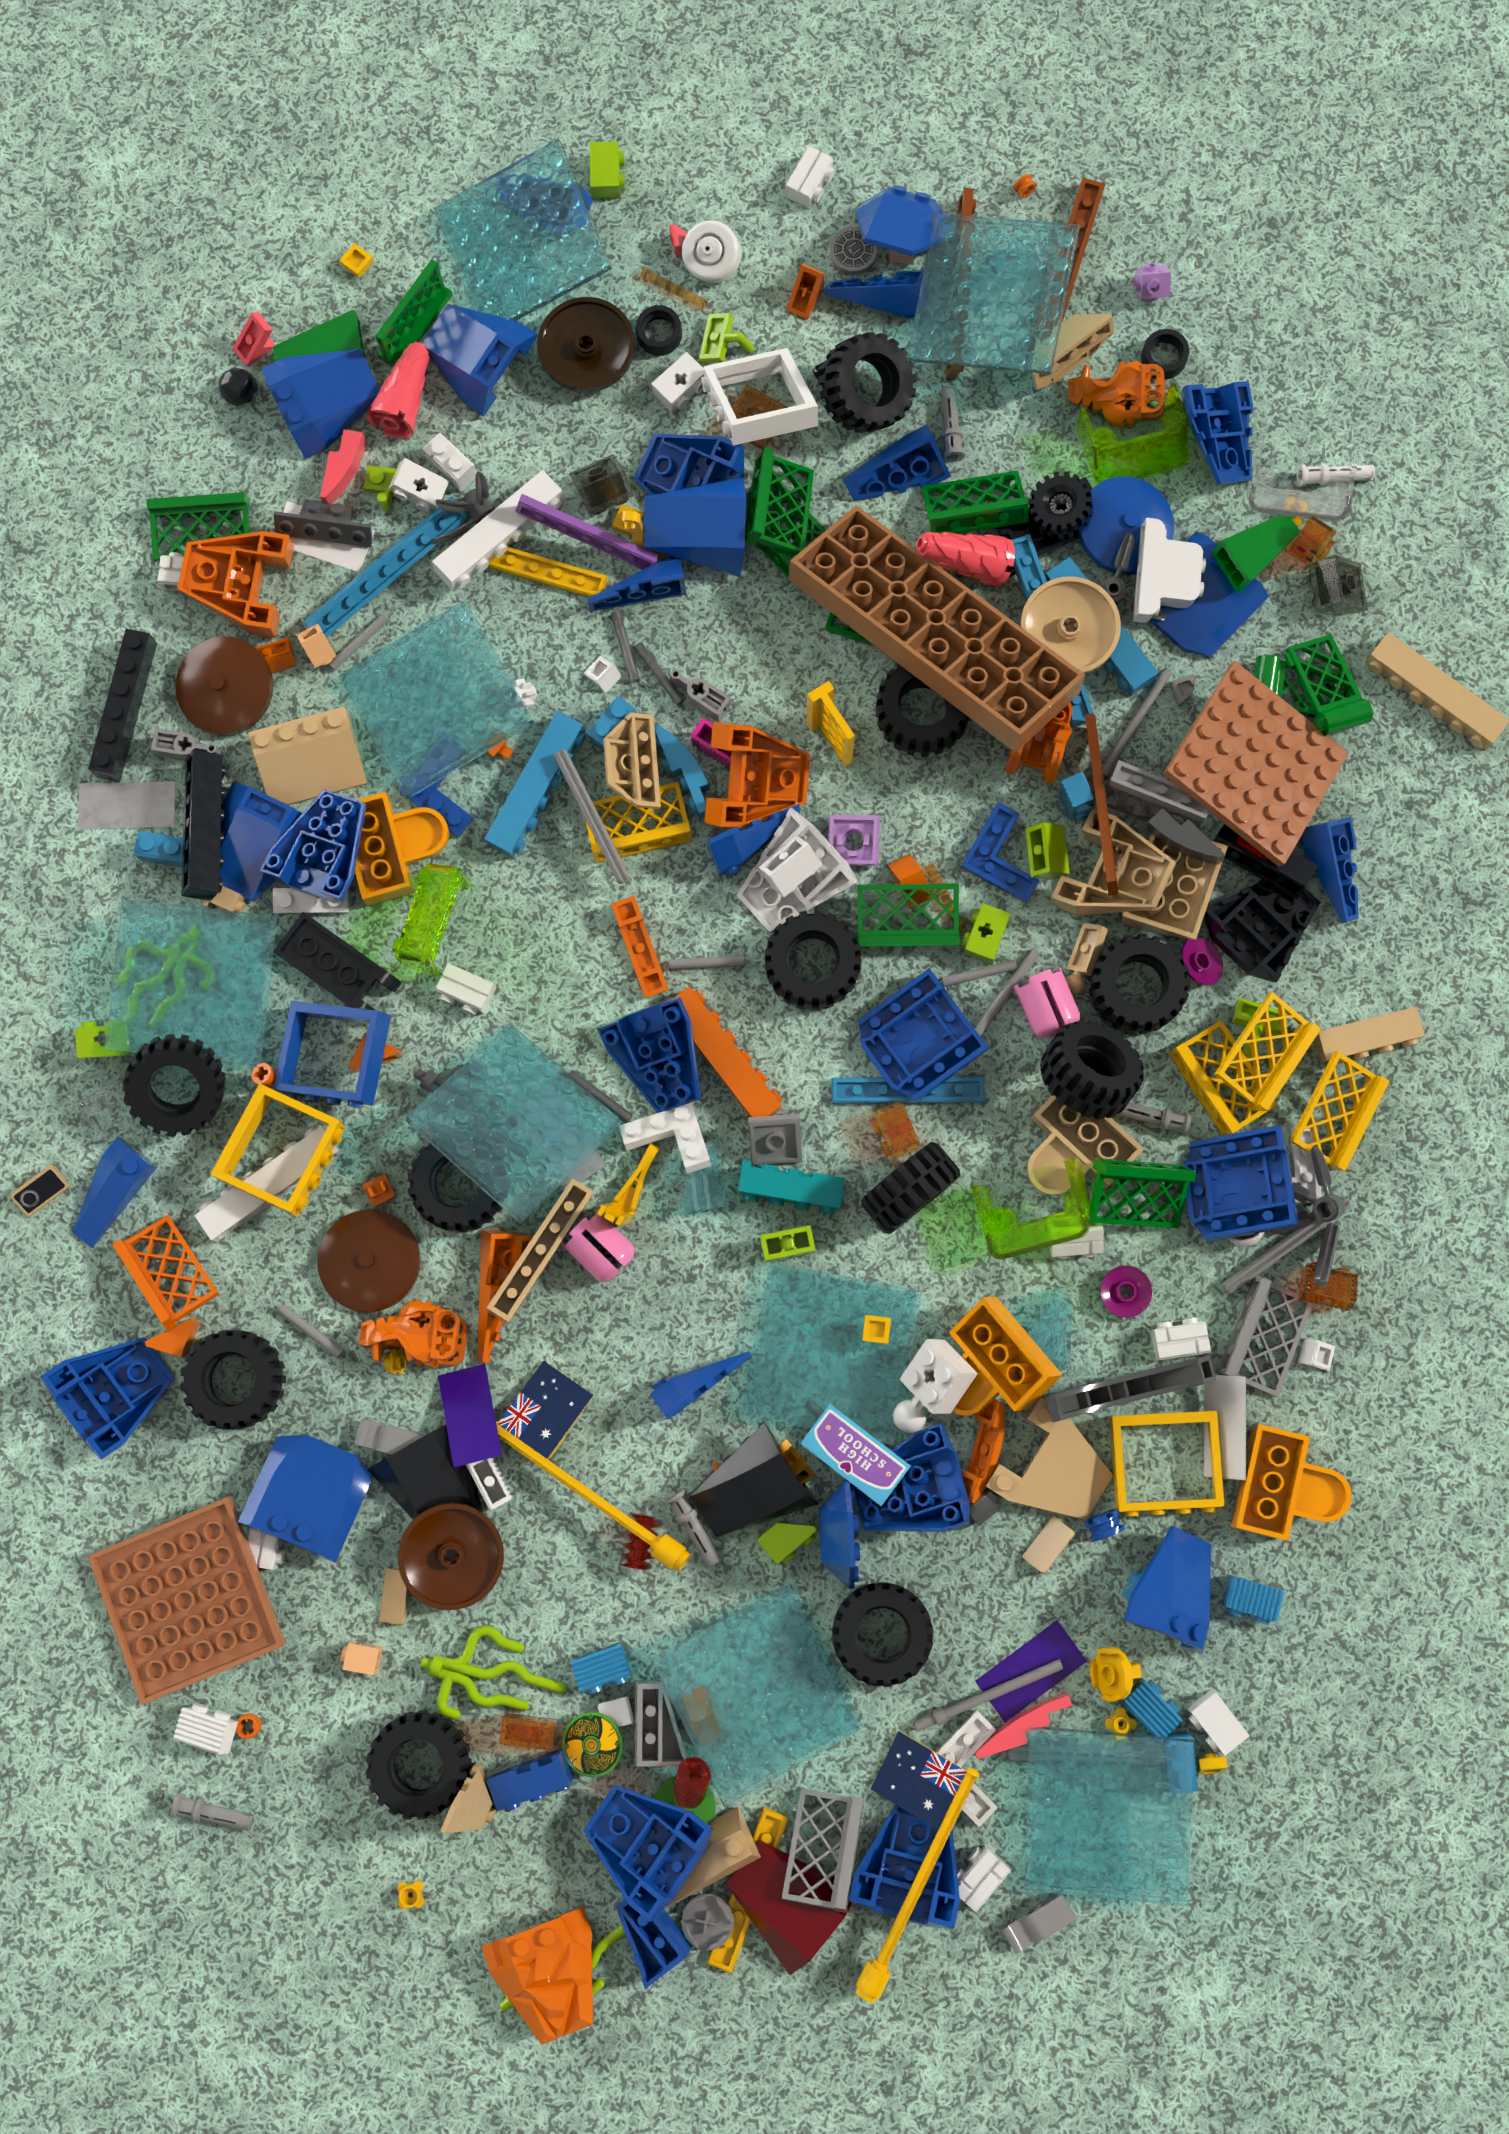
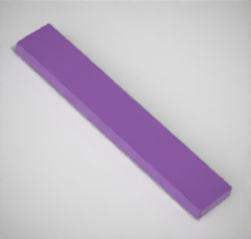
M521 494L518 501L516 513L634 566L645 569L657 562L659 555L529 496Z

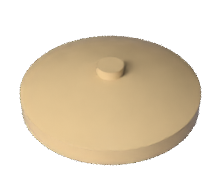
M1068 576L1050 580L1031 594L1023 608L1020 627L1082 673L1087 674L1101 667L1112 655L1119 641L1121 620L1114 600L1101 586L1084 578Z

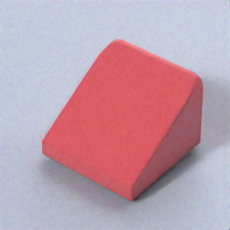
M671 224L669 227L670 239L675 257L680 258L682 257V245L687 232L675 224Z

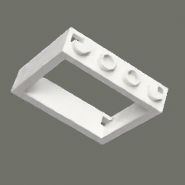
M787 348L703 366L704 377H701L703 391L708 393L709 404L711 407H715L716 418L718 422H722L724 435L728 434L733 446L818 426V405ZM780 373L797 406L737 419L721 386Z

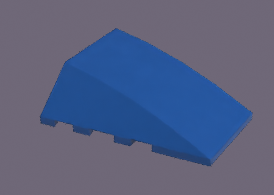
M744 477L644 497L643 548L741 577L745 550L746 520Z

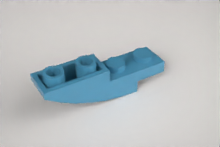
M659 725L654 726L656 750H662L664 757L660 758L665 772L670 771L672 778L682 775L679 777V781L683 791L688 790L691 799H688V803L692 813L697 812L700 819L704 818L706 802L702 792L709 790V783L703 770L690 751L674 735Z

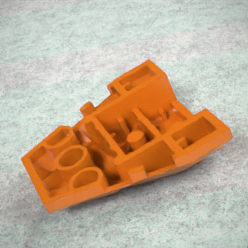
M584 1906L558 1915L555 1919L509 1937L505 1936L481 1946L491 1976L501 1987L541 2045L593 2025L592 1930Z

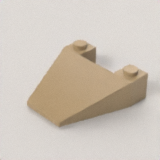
M1092 808L1082 832L1087 842L1102 846L1098 813L1096 809ZM1108 814L1118 895L1108 896L1102 851L1088 884L1061 875L1051 898L1058 909L1078 916L1156 909L1176 862L1119 818Z
M1040 1397L1032 1405L1024 1419L1046 1432L1047 1435L1021 1477L997 1463L986 1487L1011 1502L1087 1520L1114 1475L1069 1418L1052 1422L1051 1415L1047 1410V1400Z

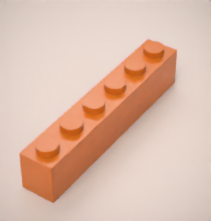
M688 986L675 997H681L691 1020L694 1045L750 1117L773 1116L782 1109L780 1102L783 1099L774 1088L771 1091L765 1084L767 1078L759 1068L757 1070L752 1068L749 1064L752 1059L744 1049L739 1051L735 1046L736 1038L728 1028L725 1031L719 1025L721 1019L713 1009L708 1011L703 1004L706 1000L698 989L693 991Z

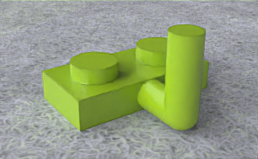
M730 313L708 315L699 360L702 363L724 362L728 343L737 342L748 354L754 351V345L743 333L731 332L734 317Z
M367 465L364 490L365 492L379 493L377 495L378 502L382 510L388 512L391 509L394 494L388 489L397 469Z
M1239 997L1235 1003L1232 1023L1246 1027L1261 1004ZM1268 1007L1269 1018L1279 1017L1278 1009ZM1270 1021L1271 1034L1273 1036L1281 1035L1280 1021ZM1263 1022L1257 1023L1254 1028L1256 1038H1262L1263 1032L1265 1033ZM1256 1041L1257 1047L1259 1046L1261 1041ZM1250 1043L1243 1050L1246 1057L1252 1056Z

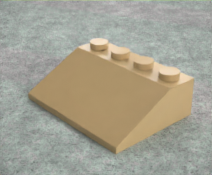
M345 706L248 732L266 794L287 805L317 798L324 789L336 793L368 784L351 716Z
M1151 833L1148 841L1174 860L1176 865L1156 909L1123 912L1121 924L1147 932L1196 941L1222 862L1214 864L1189 857L1172 849ZM1212 841L1224 854L1226 853L1227 845Z

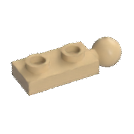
M1082 924L1066 968L1073 973L1065 979L1071 994H1078L1084 989L1083 975H1092L1094 965L1108 931L1102 925Z

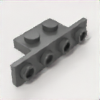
M305 500L299 515L276 511L273 514L275 533L362 547L372 546L371 525L351 522L353 507Z

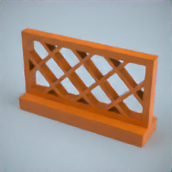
M169 1215L164 1216L123 1242L120 1239L112 1244L161 1324L168 1332L177 1327L176 1322L220 1295ZM169 1224L171 1228L169 1238L157 1237L158 1230ZM141 1240L149 1241L146 1253L135 1251L133 1245ZM155 1242L167 1244L164 1255L151 1254ZM172 1245L183 1246L181 1258L169 1257ZM150 1259L162 1260L159 1272L147 1270ZM167 1261L179 1263L176 1275L164 1273ZM184 1264L196 1266L193 1278L181 1276ZM162 1278L174 1280L171 1292L159 1289ZM179 1281L192 1283L188 1295L176 1293ZM197 1284L208 1285L211 1290L202 1297L194 1296ZM174 1298L186 1299L185 1308L174 1313L172 1309Z

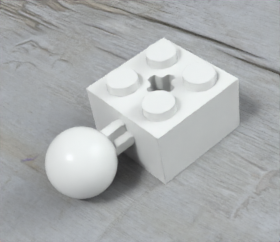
M926 1339L899 1379L915 1395L912 1400L900 1402L894 1410V1423L902 1432L915 1433L922 1429L926 1422L925 1407L932 1414H950L978 1374L946 1340Z

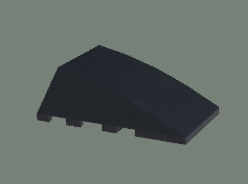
M1261 879L1256 884L1244 888L1239 893L1225 898L1214 906L1208 907L1204 918L1211 940L1247 975L1277 983L1320 902L1306 888L1297 900Z
M765 1421L758 1426V1429L750 1437L748 1436L741 1443V1446L732 1455L729 1454L722 1461L723 1464L715 1472L712 1471L689 1494V1498L716 1537L818 1505V1501L806 1483H801L779 1450L778 1441Z
M446 1425L398 1450L368 1469L412 1519L432 1506L451 1502L470 1505L483 1512L474 1479L467 1466L453 1467Z

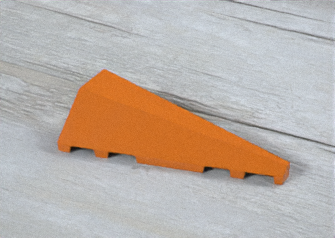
M481 1230L477 1360L482 1363L491 1361L490 1353L495 1341L500 1339L501 1334L499 1331L503 1324L501 1320L488 1313L486 1308L535 1234L507 1230Z

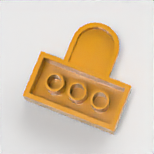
M386 792L357 799L367 804L355 867L362 900L367 906L416 893L408 864L434 857L442 852L449 840V828L445 819L439 812L427 807L415 808L395 814L391 799Z
M983 1297L949 1332L965 1351L961 1357L978 1373L953 1409V1412L963 1416L978 1414L999 1394L1014 1412L1028 1410L1062 1376L1061 1372L997 1297Z
M1252 1424L1246 1450V1480H1240L1230 1526L1288 1541L1294 1515L1320 1522H1332L1345 1515L1352 1500L1350 1485L1335 1470L1305 1463L1310 1441L1309 1436L1262 1424Z

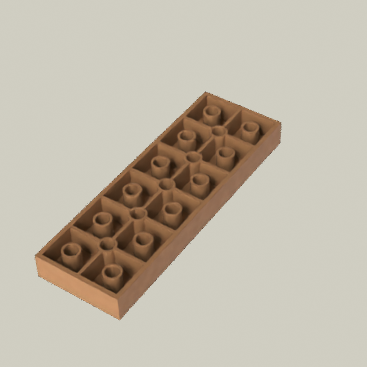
M857 505L790 560L788 577L790 582L1015 753L1081 691L1085 678L1084 673L937 564L922 557L919 551Z

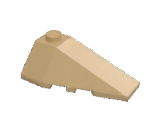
M476 1762L471 1769V1777L466 1778L462 1789L459 1790L451 1804L440 1832L446 1834L481 1830L485 1823L491 1824L496 1808L493 1807L494 1801L486 1781L485 1770L481 1763Z
M739 1807L714 1819L709 1825L713 1828L706 1852L675 1898L666 1906L667 1908L761 1858Z

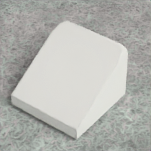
M601 656L584 672V675L605 693L622 677L615 665Z
M1304 1338L1298 1362L1330 1371L1335 1346L1319 1340Z
M628 1696L609 1699L598 1704L599 1713L611 1718L618 1727L635 1723Z

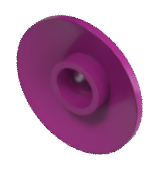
M1197 937L1196 941L1187 940L1181 950V955L1184 957L1181 961L1182 965L1188 966V976L1200 985L1208 986L1216 983L1223 972V962L1217 948L1209 940L1202 937Z
M1119 1266L1109 1271L1103 1278L1100 1295L1105 1307L1114 1315L1125 1318L1134 1317L1141 1314L1149 1306L1152 1299V1285L1149 1278L1140 1269L1133 1266ZM1126 1287L1129 1289L1127 1297L1121 1295V1288Z

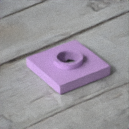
M829 815L828 842L845 859L849 866H878L880 816ZM857 832L863 836L864 843L860 849L850 850L847 847L846 838L850 833Z

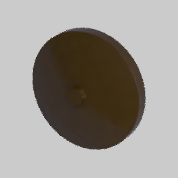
M578 297L561 303L544 319L538 334V352L544 370L557 384L572 391L596 392L612 386L625 375L634 358L635 339L628 318L618 307L600 298Z

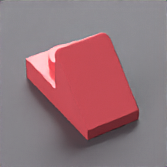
M259 312L251 313L232 348L246 366H250L271 351L273 346L276 345L269 337L273 331Z

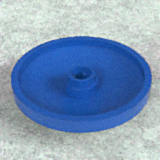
M1117 476L1100 482L1091 490L1093 516L1089 517L1090 523L1088 526L1083 524L1084 531L1080 534L1078 533V537L1086 554L1101 568L1116 573L1117 568L1114 567V562L1126 534L1132 533L1134 535V545L1127 569L1122 570L1121 575L1137 574L1140 529L1146 518L1161 520L1165 525L1166 538L1173 540L1174 519L1171 508L1164 496L1153 485L1136 477Z

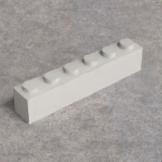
M543 470L432 561L434 572L453 592L459 587H465L474 574L483 572L492 559L501 557L507 551L510 544L514 541L519 542L525 536L527 530L532 526L537 527L540 524L516 513L521 494L555 509L561 506L563 501L562 489Z
M315 1126L309 1129L304 1134L305 1138L298 1143L296 1141L289 1143L283 1148L284 1152L281 1155L268 1158L262 1163L263 1167L256 1172H248L241 1180L275 1197L281 1198L297 1186L326 1128ZM337 1144L332 1152V1161L343 1154ZM229 1186L220 1193L221 1197L214 1202L210 1200L199 1207L200 1212L194 1216L210 1240L218 1242L264 1210L269 1204Z

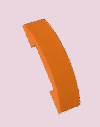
M635 895L612 903L613 912L645 999L668 991L667 983Z
M994 1399L983 1411L976 1414L974 1418L980 1421V1426L968 1469L961 1470L971 1503H976L985 1490L999 1458L1004 1436L1005 1409L1004 1402Z

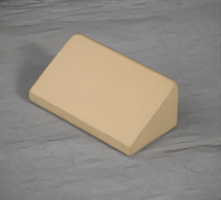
M1053 1515L1021 1557L1042 1574H1045L1076 1532Z
M386 1568L379 1621L404 1625L406 1624L409 1590L401 1578L399 1569Z

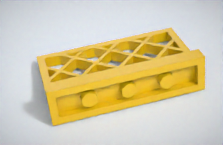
M827 681L807 694L806 724L811 732L820 728L847 768L852 764L855 735L834 705V687L830 681Z
M679 781L659 786L660 803L668 808L662 818L651 813L653 811L652 808L646 810L635 807L620 795L592 801L595 808L605 811L601 817L603 823L609 814L620 820L614 829L604 825L607 832L610 833L609 836L620 858L693 841ZM676 791L677 797L672 804L661 799L665 792ZM622 802L629 805L623 816L613 811L616 804ZM633 809L644 814L638 824L627 819ZM674 811L682 816L683 822L673 825L666 820ZM648 817L659 822L655 829L647 830L642 827ZM586 821L595 863L605 862L606 859ZM624 822L634 827L630 835L623 836L618 833Z
M1269 992L1215 1072V1075L1248 1101L1247 1105L1254 1111H1267L1321 1028L1314 1022L1309 1023L1274 992ZM1271 1002L1278 1006L1279 1017L1269 1018L1268 1007ZM1287 1018H1292L1299 1024L1293 1033L1287 1032ZM1270 1021H1280L1281 1035L1272 1036ZM1263 1022L1265 1037L1256 1038L1254 1028L1257 1023ZM1282 1038L1283 1049L1280 1053L1274 1054L1272 1039ZM1266 1040L1268 1055L1258 1056L1256 1041ZM1244 1043H1250L1251 1058L1242 1059L1241 1047ZM1268 1058L1270 1069L1267 1073L1260 1074L1259 1059ZM1243 1062H1253V1076L1244 1077ZM1236 1063L1238 1078L1231 1079L1225 1074V1071L1230 1064ZM1255 1079L1256 1090L1252 1095L1246 1091L1245 1080Z
M1220 1020L1193 1038L1180 1044L1168 1054L1222 1136L1238 1131L1278 1104L1274 1100L1267 1111H1255L1256 1113L1251 1116V1111L1254 1110L1247 1104L1236 1102L1237 1092L1233 1089L1231 1100L1221 1097L1219 1094L1220 1085L1229 1086L1219 1077L1216 1079L1208 1077L1205 1073L1206 1064H1210L1219 1068L1225 1059L1226 1051L1229 1052L1236 1041L1223 1021ZM1216 1029H1219L1224 1037L1222 1045L1210 1042L1211 1033ZM1193 1043L1204 1045L1203 1057L1195 1056L1188 1046ZM1209 1047L1221 1050L1219 1062L1207 1059ZM1241 1050L1242 1059L1247 1058ZM1249 1061L1243 1062L1244 1073L1253 1076L1254 1069ZM1229 1065L1227 1069L1236 1071L1234 1078H1238L1237 1066ZM1252 1079L1251 1088L1246 1087V1091L1250 1092L1251 1095L1256 1090L1255 1079ZM1234 1106L1247 1109L1244 1121L1240 1123L1233 1115Z
M1334 1051L1289 1141L1311 1154V1146L1318 1147L1322 1152L1320 1143L1330 1140L1331 1151L1328 1157L1324 1155L1328 1168L1346 1171L1390 1081L1383 1076L1375 1075L1339 1051ZM1340 1060L1344 1063L1347 1074L1337 1077L1335 1067ZM1362 1074L1367 1078L1363 1086L1357 1089L1354 1075ZM1348 1078L1351 1091L1341 1094L1339 1080ZM1332 1083L1335 1096L1326 1099L1324 1089L1327 1084ZM1352 1095L1354 1105L1351 1110L1346 1111L1343 1098ZM1336 1100L1339 1114L1330 1116L1327 1103ZM1321 1105L1324 1119L1315 1121L1313 1111L1315 1107ZM1341 1118L1343 1127L1340 1132L1334 1134L1332 1120ZM1325 1123L1328 1136L1319 1139L1316 1126ZM1310 1128L1313 1141L1304 1143L1299 1140L1303 1131Z

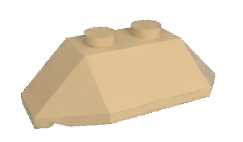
M1074 314L1067 320L1062 321L1050 333L1042 336L1036 342L1031 371L1034 388L1039 390L1054 385L1092 357L1104 344L1106 338L1111 337L1114 333L1113 316L1111 314Z
M630 712L603 739L606 785L635 807L660 809L654 715Z

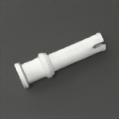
M1325 463L1306 467L1305 464H1300L1297 471L1299 487L1317 483L1320 486H1325L1328 482L1373 481L1375 477V467L1373 464L1329 467Z

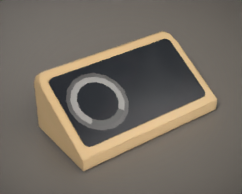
M50 1165L9 1196L27 1217H30L71 1186L58 1168Z

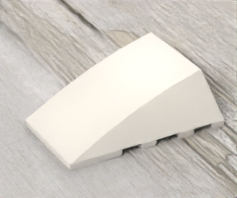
M790 808L783 823L774 833L773 839L761 854L759 862L753 867L737 896L763 926L771 932L775 930L779 923H785L787 917L791 915L794 917L799 916V912L812 909L856 884L858 880L849 864L819 830L793 808ZM797 835L810 845L822 866L812 876L798 885L792 893L783 897L772 889L758 867Z

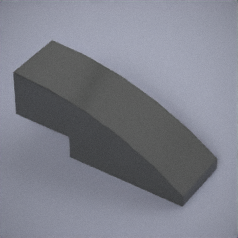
M1162 808L1148 821L1146 829L1172 849L1204 862L1220 864L1223 861L1225 854L1189 819L1180 825Z

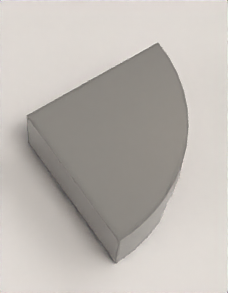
M1194 674L1170 681L1169 685L1178 706L1184 704L1193 693L1195 686Z

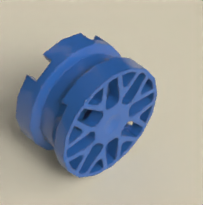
M1117 1508L1095 1515L1083 1522L1085 1528H1088L1091 1534L1094 1533L1090 1537L1091 1542L1108 1538L1126 1529L1124 1525H1119L1118 1517L1120 1514Z

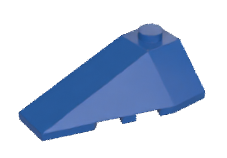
M928 270L896 272L895 277L888 279L879 274L867 279L866 282H862L861 278L831 281L825 287L824 294L891 314L905 315L906 318H915L922 314L926 307Z
M665 558L661 562L655 563L588 598L590 612L686 595L681 560Z
M799 804L773 813L767 817L768 821L766 822L757 819L750 822L742 831H740L739 827H735L708 839L707 850L719 876L726 875V877H730L740 872L739 868L744 866L773 839L774 833L783 823L790 808H793L800 814L801 808Z

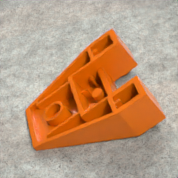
M268 531L187 542L177 589L252 635L276 638L280 614L275 605L259 603L258 600L265 566L290 569L294 544L289 535Z
M713 722L711 747L732 750L728 798H706L704 823L719 827H744L754 820L766 819L773 813L789 807L806 804L810 753L750 725Z

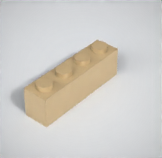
M1412 1007L1319 1031L1314 1039L1320 1063L1325 1064L1329 1062L1334 1051H1339L1347 1057L1353 1056L1354 1060L1369 1057L1368 1052L1378 1050L1379 1054L1393 1051V1046L1402 1044L1403 1048L1419 1044L1418 1040L1424 1037L1425 1033L1417 1007ZM1339 1060L1337 1065L1343 1064V1062Z

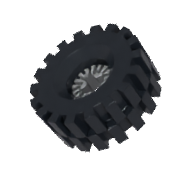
M1064 471L1063 476H1059V472H1054L1053 478L1050 479L1046 475L1043 477L1044 483L1042 484L1038 481L1036 483L1037 490L1032 489L1030 494L1032 499H1029L1030 512L1036 528L1039 527L1040 533L1044 535L1047 532L1048 538L1051 539L1058 535L1059 540H1064V535L1068 534L1070 539L1075 537L1074 531L1077 530L1080 534L1084 531L1083 524L1088 526L1090 523L1089 517L1093 516L1091 491L1089 487L1087 488V483L1084 479L1080 481L1078 475L1074 474L1071 478L1069 472ZM1066 503L1065 511L1062 509L1058 511L1057 504L1064 505Z

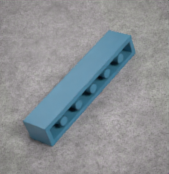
M1070 556L1045 574L1047 582L1068 576L1087 579ZM1121 624L1118 644L1110 658L1103 664V667L1108 673L1112 672L1118 679L1117 685L1124 693L1127 692L1131 697L1153 682L1158 675V671Z
M556 711L485 836L484 840L488 846L511 858H514L516 853L520 854L526 844L524 839L528 831L533 832L538 823L536 817L540 810L544 811L550 801L549 794L552 789L556 790L562 780V776H560L562 771L554 754L565 749L573 761L575 748L577 746L581 747L586 738L582 723Z

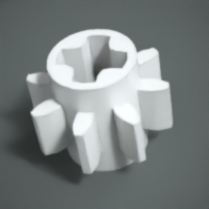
M523 678L514 680L513 684H508L509 688L506 691V699L511 707L517 706L518 711L527 710L529 706L535 704L537 692L531 682L525 683Z

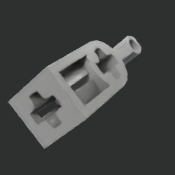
M673 669L671 671V682L674 686H680L687 691L689 702L717 722H720L732 705L731 697L701 678L690 681L682 676L679 670ZM703 690V695L701 693H698L696 696L694 695V691L699 692Z
M155 728L151 751L157 757L185 761L193 749L222 755V751L213 743L208 745L199 744L190 734Z
M361 1419L354 1444L393 1454L422 1438L425 1434Z
M1059 1890L1025 1911L1021 1917L1001 1929L1015 1954H1017L1034 1942L1044 1940L1075 1921L1076 1917Z

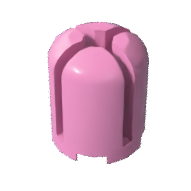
M1060 967L1053 974L1051 969L1029 977L1028 983L1024 984L1021 988H1019L1018 984L1014 986L1032 1031L1037 1037H1054L1065 1025L1080 1020V1012Z
M596 1214L590 1220L586 1217L583 1218L569 1233L572 1236L570 1241L566 1245L561 1242L560 1245L597 1281L602 1283L609 1282L615 1279L621 1272L595 1248L585 1235L589 1233L625 1268L634 1257V1246L604 1216Z

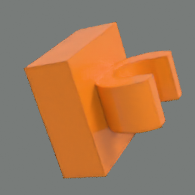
M500 731L484 749L483 753L489 758L494 757L497 753L506 760L514 751L504 744L509 737Z
M385 1173L362 1184L373 1208L397 1197Z

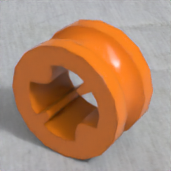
M1030 174L1020 177L1013 185V189L1015 192H1018L1020 199L1027 197L1037 188V183L1032 181Z
M253 1713L245 1714L237 1720L236 1733L243 1739L253 1738L261 1730V1720ZM244 1720L246 1722L249 1720L254 1722L252 1724L253 1732L251 1730L248 1732L243 1730L245 1728Z

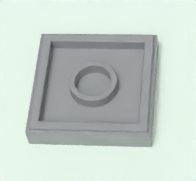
M799 1114L748 1117L752 1166L802 1162Z

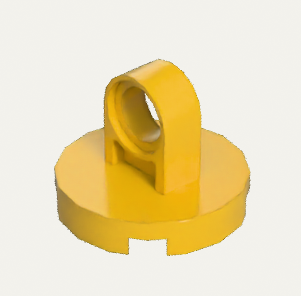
M1111 1646L1098 1649L1095 1652L1097 1653L1096 1658L1091 1659L1090 1677L1094 1689L1099 1688L1103 1694L1100 1697L1108 1702L1126 1699L1131 1693L1133 1679L1142 1677L1140 1663H1130L1127 1656L1119 1648Z

